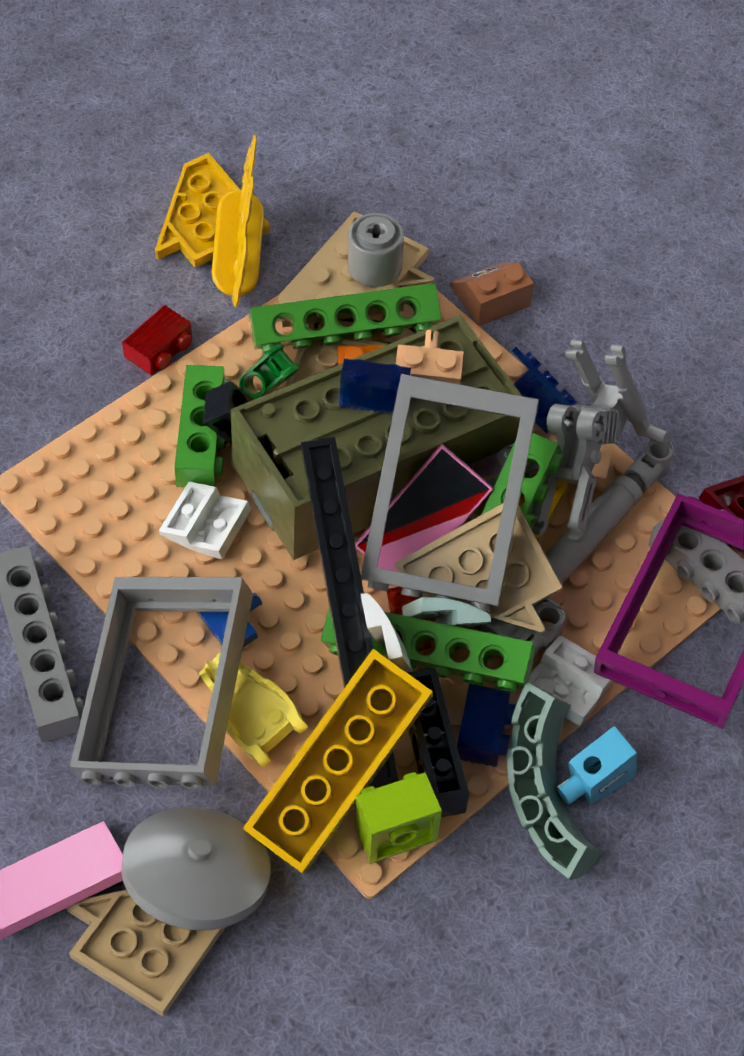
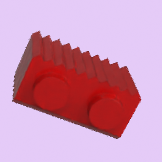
M166 304L163 305L122 341L124 357L153 376L159 369H165L176 353L180 350L184 351L190 346L192 342L191 322L177 314L175 310L173 311L171 308H168Z

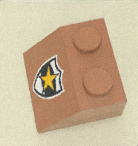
M501 262L450 282V286L478 326L531 306L534 283L520 263Z

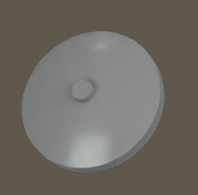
M179 807L158 812L136 826L124 846L121 873L124 885L131 898L150 916L178 928L214 930L236 924L251 915L258 908L265 897L270 880V859L265 846L244 831L242 828L245 824L238 819L213 809Z

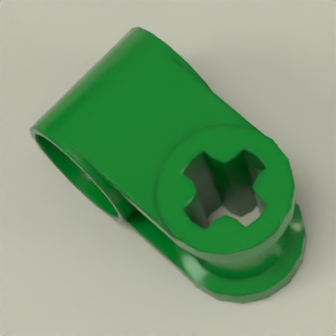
M280 342L262 355L259 361L241 376L239 388L253 399L260 398L271 393L280 384L291 378L301 367L298 363L294 364L283 350L284 345ZM254 376L261 380V390L255 388L253 384Z

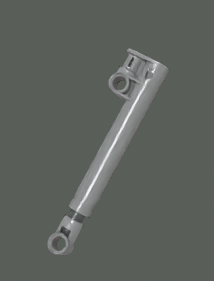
M650 439L645 445L644 452L624 472V476H618L592 503L586 521V534L581 542L568 540V536L573 532V529H568L545 553L561 585L641 500L642 492H646L657 479L667 475L674 454V447L670 441L664 444ZM548 597L533 605L542 623L547 621L554 624H544L547 632L543 634L492 618L491 622L477 627V631L533 642L536 648V655L540 649H546L562 634L565 612L558 603Z

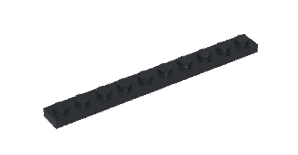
M329 437L301 442L300 448L343 686L345 688L369 653L374 649L372 634L367 629L361 594H364L336 438ZM393 752L368 787H381L398 781Z

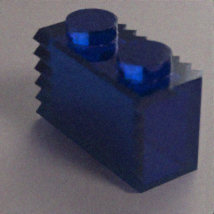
M344 358L340 378L339 406L341 408L346 406L348 409L350 407L354 409L360 408L361 411L366 409L367 411L373 410L374 412L379 410L381 413L386 411L387 414L393 413L401 374L410 375L411 367Z
M469 684L457 742L460 760L497 767L499 755L506 756L510 735L503 734L505 724L512 725L511 720L516 704L509 703L510 691Z

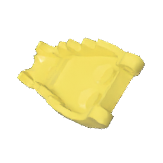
M220 653L211 662L206 663L204 669L199 672V675L212 693ZM240 661L227 732L243 751L255 759L261 767H265L272 761L267 754L293 730L301 735L308 729V726L295 703L278 685L269 679L263 678L255 670Z

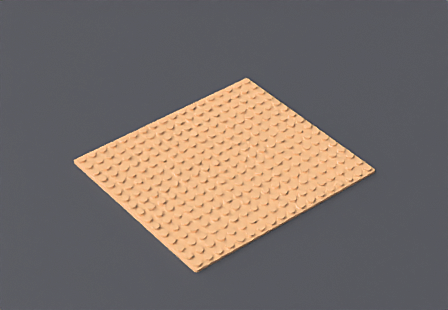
M437 290L441 321L439 323L462 315L521 395L539 400L533 433L549 439L550 433L547 429V416L550 408L554 404L571 405ZM278 295L262 306L278 304ZM404 304L403 311L399 313L404 318H412L414 316L412 307ZM248 314L0 475V502L105 616L115 577H242L252 593L255 592L259 596L263 605L249 613L248 621L256 630L258 638L243 647L240 661L255 670L263 678L269 679L278 685L295 703L308 726V729L301 735L293 730L267 753L272 761L265 767H261L255 759L243 751L226 730L224 745L269 792L344 689L339 658L337 655L331 654L329 652L330 648H327L321 641L329 603L319 549L296 560L292 559L276 532L271 530L254 503L253 496L232 465V444L228 441L225 442V449H219V456H223L222 476H216L215 487L221 496L248 501L252 510L223 559L211 557L183 547L159 533V529L185 488L176 486L174 467L186 365L224 366L225 379H230L239 387L241 376L265 354L262 353V349L254 350ZM383 314L371 315L369 318L371 320L383 321L384 316ZM338 320L342 326L349 327L353 325V322ZM282 321L275 324L277 332L282 335H288L292 332V326L283 328ZM322 322L318 325V329L321 330L323 328ZM314 323L307 324V326L310 328H314ZM403 329L404 333L397 336L387 337L385 332L373 333V338L369 340L393 343L414 333L409 329ZM293 344L284 345V352L294 362L298 349H293ZM254 376L253 384L255 388L261 390L262 382L257 376ZM287 381L280 384L272 392L284 388L286 386ZM616 444L613 446L604 488L595 486L591 505L618 476H624V472L634 462ZM498 469L482 476V478L488 482L499 477L501 471ZM657 480L646 492H642L641 500L562 584L563 590L550 597L565 612L561 636L597 656L651 548L648 544L653 527L667 516L676 498ZM568 483V489L564 498L547 525L546 531L538 541L544 553L569 529L567 524L578 484ZM367 528L353 534L354 542L360 538ZM730 547L744 560L743 554H741L736 548ZM356 549L361 574L365 555ZM664 560L618 654L652 668L722 609L713 601H708L704 598L695 585L689 580L683 579L676 569ZM362 580L364 593H368L384 612L403 615L402 606L419 599L402 595L401 587L389 585L388 592L367 588L368 581ZM136 611L129 642L206 724L212 691L203 681L199 672L204 669L206 663L211 662L218 653H221L222 645L197 612ZM434 618V619H423V620H428V621L436 622V618ZM544 621V622H543V623L546 624V625H554V624L551 623V622H547V621ZM432 641L423 643L419 649V654L424 656L430 655L435 650L436 643ZM551 644L546 649H540L535 655L531 673L540 664L543 654ZM466 648L456 650L453 654V661L457 663L464 662L469 657L470 650ZM500 655L491 656L487 660L486 667L496 670L502 666L504 658ZM416 667L415 671L424 670L425 668ZM450 674L449 678L438 677L469 791L466 813L441 817L438 841L370 864L355 828V804L322 851L364 897L372 899L509 786L507 748H510L513 730L511 720L522 692L520 688L517 689L516 693L496 688L497 683L483 681V685H474L462 681L463 676ZM612 681L582 725L626 690L627 687ZM565 718L557 746L581 726ZM408 731L393 751L398 781L403 780L406 774L416 772L417 775L419 774Z

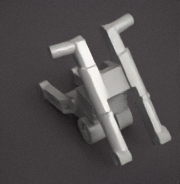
M571 340L573 350H566L565 356L568 360L574 361L582 378V384L587 389L593 404L590 406L554 404L548 412L547 429L550 434L557 435V443L562 449L560 454L563 455V460L557 473L551 472L546 482V485L549 486V491L542 504L537 503L532 513L535 516V524L531 529L534 534L539 535L546 531L557 481L578 484L567 528L573 529L572 534L568 536V540L581 542L586 534V521L597 482L592 474L594 465L598 464L601 460V445L616 443V437L623 431L627 417L632 423L637 436H646L666 444L669 441L670 433L650 425L647 418L648 412L635 385L636 381L625 362L627 353L624 346L611 345L612 355L605 356V362L609 366L617 386H612L601 381L598 375L599 370H596L585 342Z

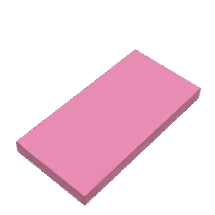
M104 821L0 870V940L123 881L121 873L123 854Z

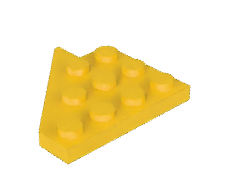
M210 153L185 163L182 168L155 248L158 260L178 250H181L194 268L213 260L217 208L220 199L226 193L240 189ZM265 218L262 236L270 232V224Z

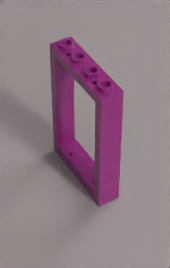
M678 493L595 658L593 673L724 729L744 685V650L721 698L618 654L682 525L744 550L743 519L734 516L728 510L716 509L702 503V501L695 497H686Z

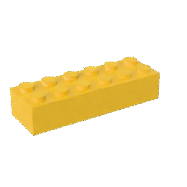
M372 649L242 829L299 872L306 873L356 804V795L361 794V790L367 788L431 700L433 691Z

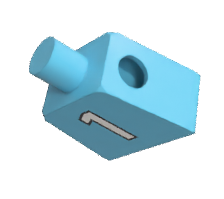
M614 726L570 760V778L557 786L556 789L568 805L582 795L590 804H594L636 777L637 752Z

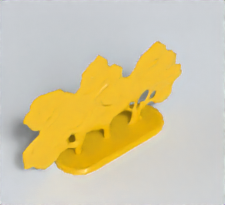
M255 134L252 137L251 146H249L246 154V162L243 167L242 190H233L226 193L220 199L217 208L212 280L221 292L232 296V303L235 308L240 303V297L250 293L256 287L259 279L264 210L259 198L253 194L254 177L252 175L257 150V137Z

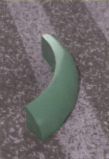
M526 682L512 716L511 724H513L511 743L510 748H507V775L512 801L521 825L524 829H527L540 854L568 879H578L590 870L603 851L592 844L575 825L562 797L556 789L559 786L556 772L557 744L564 719L571 705L540 687Z

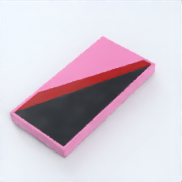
M441 443L390 502L378 567L398 572L394 565L395 562L459 528L493 490V486ZM371 525L355 542L356 549L364 555Z

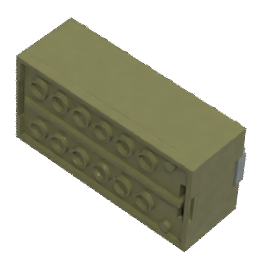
M462 315L231 409L232 465L250 491L254 503L271 530L276 532L293 560L319 549L300 448L301 442L329 437L336 438L353 534L371 525L400 380L394 379L398 344L424 346L425 332L432 330V341L434 330L439 332L437 348L464 352L460 385L522 396ZM411 398L391 501L441 443L471 469L473 468L474 471L481 470L482 474H478L481 477L498 470V461L509 456L511 451L510 445L515 443L520 418Z

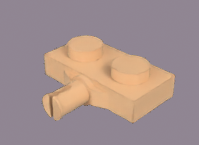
M427 330L425 332V345L421 347L398 344L394 379L400 380L401 374L460 385L464 352L437 348L438 331L434 330L433 340L431 341L432 330Z

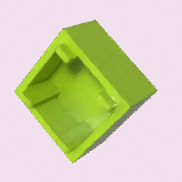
M416 772L404 775L403 780L376 789L370 786L362 789L361 794L356 795L355 828L370 864L438 841L442 810L426 772L418 775Z

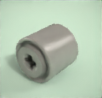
M369 213L358 217L351 224L348 232V270L353 279L362 285L382 287L393 283L400 276L403 265L404 233L402 226L396 219L386 214Z

